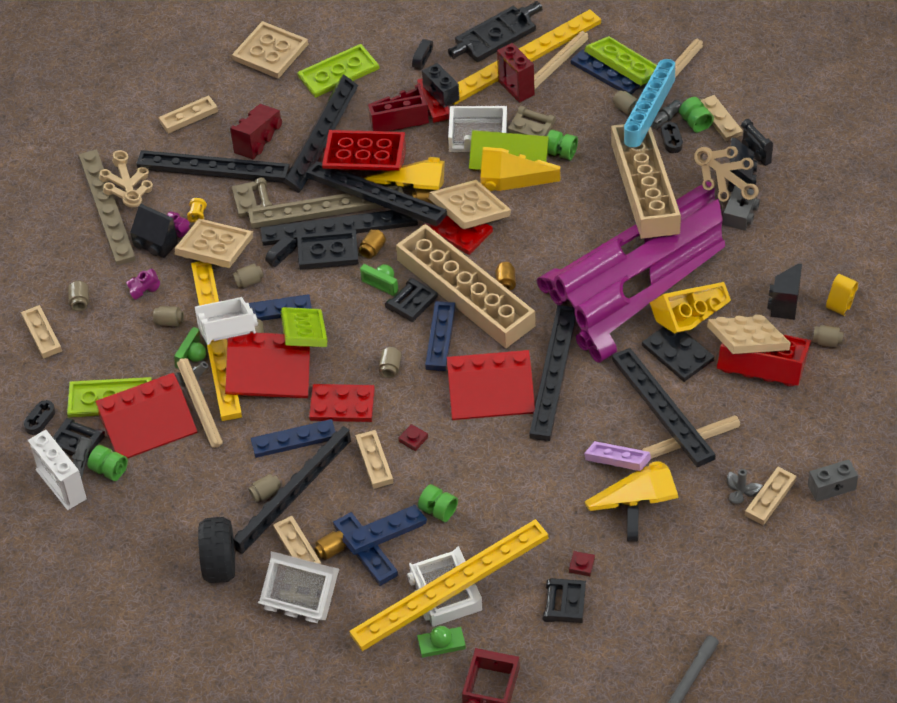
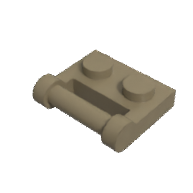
M521 105L508 127V133L547 136L556 122V116H547L531 111ZM525 116V117H528V118H532V119H535V120L544 122V123H546V124H545V125H544V124H540V123H537V122H534V121L525 119V118H523V117Z
M264 178L232 186L239 218L249 216L248 209L272 206L268 198L267 183ZM257 189L259 190L262 202L258 206L256 205L253 190Z

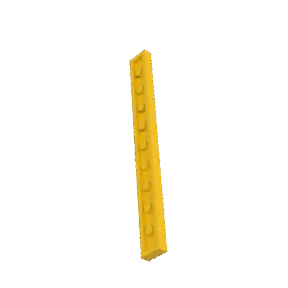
M589 9L524 45L519 50L533 62L571 41L581 31L587 32L601 24V18ZM497 61L459 81L460 100L453 104L456 105L497 82Z
M201 261L191 263L199 306L219 302L212 264ZM227 339L212 340L207 345L221 420L242 418L238 395L225 394Z
M536 519L350 630V636L361 651L366 650L549 539L548 533Z

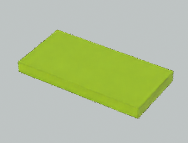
M610 36L585 47L586 53L640 86L648 83L657 67L653 62Z
M359 44L297 72V76L316 98L334 90L342 75L354 81L380 69V67L363 45Z
M472 130L469 169L481 170L483 147L503 148L509 150L508 153L519 156V154L526 156L525 159L547 162L549 136Z
M281 308L285 345L327 347V335L321 309Z
M152 378L69 382L67 416H99L96 400L152 381Z

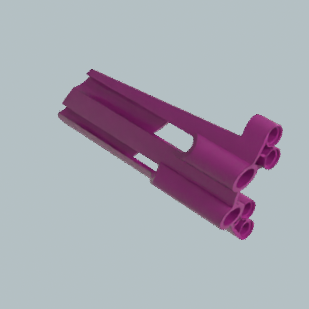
M706 182L707 187L710 188L712 183ZM700 185L676 200L681 214L680 234L644 238L642 246L626 255L621 246L640 235L635 224L562 269L554 268L537 278L539 289L543 293L550 292L551 299L555 304L561 305L568 300L575 308L577 323L581 328L580 333L576 335V342L582 350L589 349L591 357L596 362L600 363L617 352L616 344L610 335L613 330L725 247V240L722 239L721 231L722 215L719 199L715 201V187L712 190H706L703 188V185ZM649 268L650 286L631 298L625 297L623 284Z

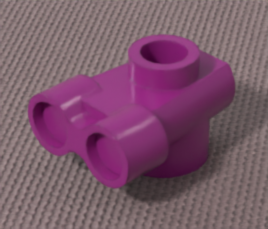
M168 212L167 215L174 220L177 237H184L190 230L189 221L180 217L176 212Z
M151 268L148 271H141L136 278H131L126 284L130 289L131 296L137 300L144 295L143 293L146 290L149 292L156 291L160 286V280L156 272Z

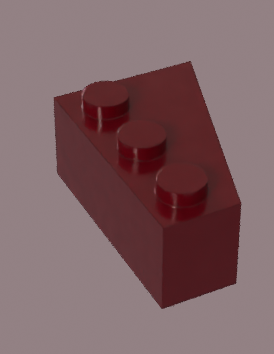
M420 83L414 85L415 89L408 92L402 90L398 96L391 99L388 96L368 104L372 130L386 132L429 123L427 103Z
M259 104L248 113L249 117L246 119L241 118L239 125L230 127L235 154L254 160L258 154L262 153L264 145L271 141L275 130L280 129L282 125L280 110L263 104Z

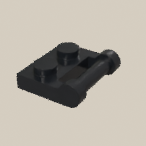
M745 119L741 123L743 128L742 143L754 152V157L758 162L761 161L766 166L772 162L773 142L769 138L766 139L753 126L754 124L750 119Z
M410 278L406 282V286L384 305L388 310L394 311L409 321L414 322L438 298V294L421 282ZM413 290V292L401 304H399Z
M66 418L53 436V439L64 453L73 456L77 449L79 436H84L71 432V430L90 436L91 438L89 439H92L88 454L89 458L93 449L105 437V431L100 429L94 430L76 423L74 419Z
M548 579L546 581V589L548 590L546 611L543 612V621L583 623L586 581ZM563 589L561 611H555L556 590Z

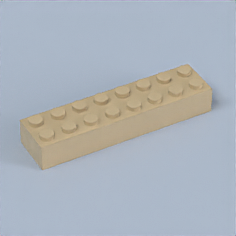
M625 124L611 126V145L641 239L680 234L681 214L651 126L638 147H628L624 144Z
M423 225L396 245L397 261L445 300L455 302V307L503 347L508 348L536 327L535 310L428 225Z

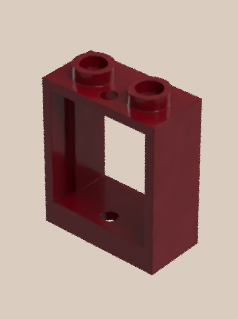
M513 43L497 50L498 82L519 103L534 96V63Z
M475 648L462 692V703H510L520 669L519 657ZM479 668L510 674L503 699L472 693Z

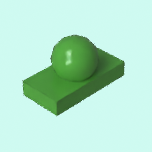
M363 264L360 268L362 282L392 296L396 295L398 292V282L394 278V270L391 266L383 264L374 269Z
M193 327L174 355L175 368H178L177 362L182 358H187L193 362H199L205 358L206 349L203 344L199 343L200 329Z
M437 626L431 633L417 635L422 658L466 649L461 627L449 629L445 626Z

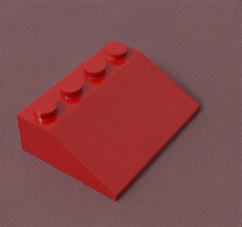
M329 130L322 168L400 171L406 154L405 132Z
M250 332V334L228 338L225 394L308 398L310 346L285 345L284 334Z
M783 334L790 342L789 350L733 354L722 343L717 369L725 373H740L749 378L759 377L767 382L778 381L787 386H799L811 340Z
M529 350L447 357L452 420L534 413L535 404Z
M174 373L95 401L99 417L114 452H118L127 458L198 433Z

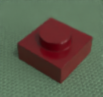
M411 424L401 434L399 442L416 451L428 438V433Z
M573 551L569 573L591 577L595 555Z

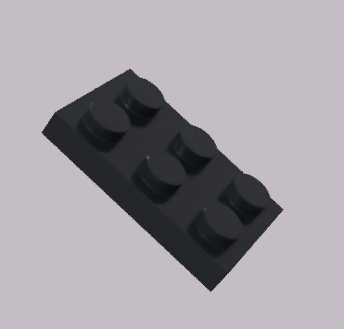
M356 230L297 235L300 270L359 264Z
M662 327L642 341V346L683 382L714 361V356L685 331L673 333L667 328Z

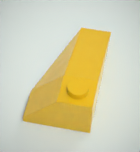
M483 147L481 184L489 191H502L559 182L561 179L560 166L541 160L532 161L525 159L526 156L519 154V156L508 153L509 150L503 148Z
M428 157V160L404 165L400 171L385 170L367 175L365 179L379 184H391L394 181L397 186L413 184V188L439 190L444 184L445 161H440L438 157Z
M721 282L662 294L651 301L650 306L656 322L673 333H680L693 329L730 302L731 299L725 283Z
M656 461L650 463L649 466L644 467L641 471L637 470L585 501V505L589 511L616 508L619 506V503L634 506L641 500H650V503H658L678 498V493L669 467L665 463Z

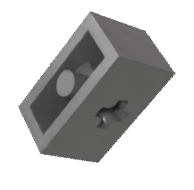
M735 185L724 211L723 225L746 231L748 224L752 225L754 219L753 211L758 210L760 199H757V197L751 200L745 199L741 194V189ZM749 189V190H748V193H749L750 195H753V194H754V190H753V189Z
M848 459L809 471L808 487L816 502L856 490L858 474Z

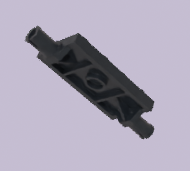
M538 1L519 9L513 5L455 37L457 45L448 49L449 56L452 59H456L458 56L467 53L477 63L491 56L497 50L536 31V25L531 21L530 17L543 10L542 5Z

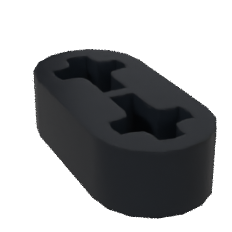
M422 39L414 53L412 67L423 69L433 50V41Z
M673 122L664 123L661 127V136L665 149L669 153L680 152L683 141L678 125Z
M289 235L284 236L267 252L266 262L274 267L278 266L297 248V240Z
M43 400L39 402L26 417L24 427L28 434H39L54 417L55 407L51 401Z
M639 504L634 506L628 505L627 541H638Z

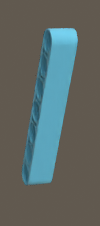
M663 59L655 68L624 125V144L626 146L638 147L644 140L675 81V61Z

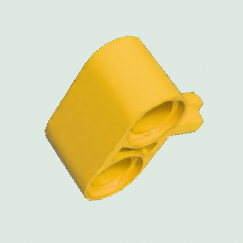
M838 274L833 281L826 302V308L845 316L844 313L847 309L851 308L855 293L858 290V282Z

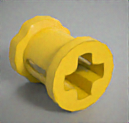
M201 198L191 199L189 203L190 211L187 213L188 221L195 223L198 219L204 220L203 212L207 207L206 201Z

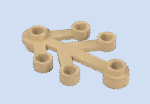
M729 146L724 150L712 151L708 147H701L696 150L694 159L698 165L702 166L704 179L702 185L704 189L712 190L716 185L715 180L711 178L710 167L716 170L719 188L718 199L720 201H728L731 196L730 191L727 190L726 179L741 189V194L745 199L751 200L758 196L759 190L755 184H747L730 171L751 169L753 167V160L751 158L720 164L715 159L721 157L734 158L738 154L737 148ZM729 149H733V150H734V155H733V156H730V155H729V153H728ZM703 153L707 154V160L702 159ZM745 160L749 161V167L744 166ZM708 180L712 183L710 188L706 185ZM749 188H753V195L748 193ZM723 192L727 193L726 199L722 198Z
M117 150L113 153L112 161L118 167L121 178L112 174L107 169H102L99 173V179L107 182L103 186V193L106 195L114 194L122 198L123 203L128 207H138L142 203L141 196L152 191L153 183L149 180H144L148 177L149 170L140 167L130 178L126 167L128 154L125 151ZM140 180H144L137 190H133V187ZM113 183H115V184L119 185L120 187L124 188L125 191L116 188Z

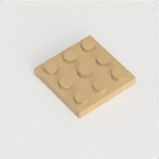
M262 21L232 54V59L279 79L309 45L308 39Z
M477 180L432 191L429 195V199L436 206L447 209V215L462 229L509 217L511 213L510 208Z
M198 219L175 247V255L230 268L252 240L253 231Z
M762 315L708 319L707 327L733 354L785 351L790 349V342Z

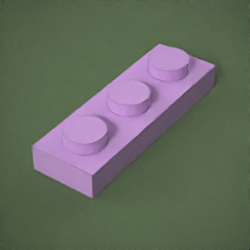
M596 441L584 453L585 460L641 471L651 460L650 452Z

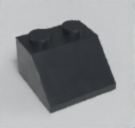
M731 138V146L737 148L738 154L736 157L730 158V163L741 161L744 158H751L753 160V167L749 170L736 169L730 171L747 184L756 185L757 175H754L753 172H757V160H754V152L738 139ZM731 149L730 156H733L734 150ZM745 160L744 166L749 167V161ZM729 181L728 191L732 192L735 185Z
M140 204L130 231L132 243L136 248H143L153 256L165 258L178 244L174 220L166 214Z
M797 264L775 276L774 284H770L769 296L771 297H769L767 309L771 310V317L795 320L802 264Z

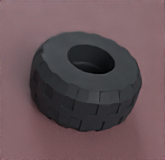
M225 517L205 518L199 523L198 527L199 559L202 578L209 583L229 582L235 577V547L231 521Z

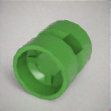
M697 97L687 99L679 108V114L696 133L708 129L714 121L712 113Z
M550 130L547 135L549 136L547 154L553 156L559 154L560 158L571 161L577 150L578 137L570 134L563 136L562 132Z
M98 445L91 452L87 466L88 469L98 474L104 473L106 478L117 481L125 472L128 459L118 452H113L103 445Z
M432 484L423 490L418 501V508L427 514L433 513L435 518L443 522H447L458 505L457 497L448 492L443 493L442 489Z

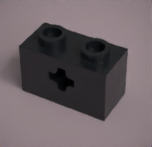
M438 63L422 70L423 87L444 108L460 100L459 84Z

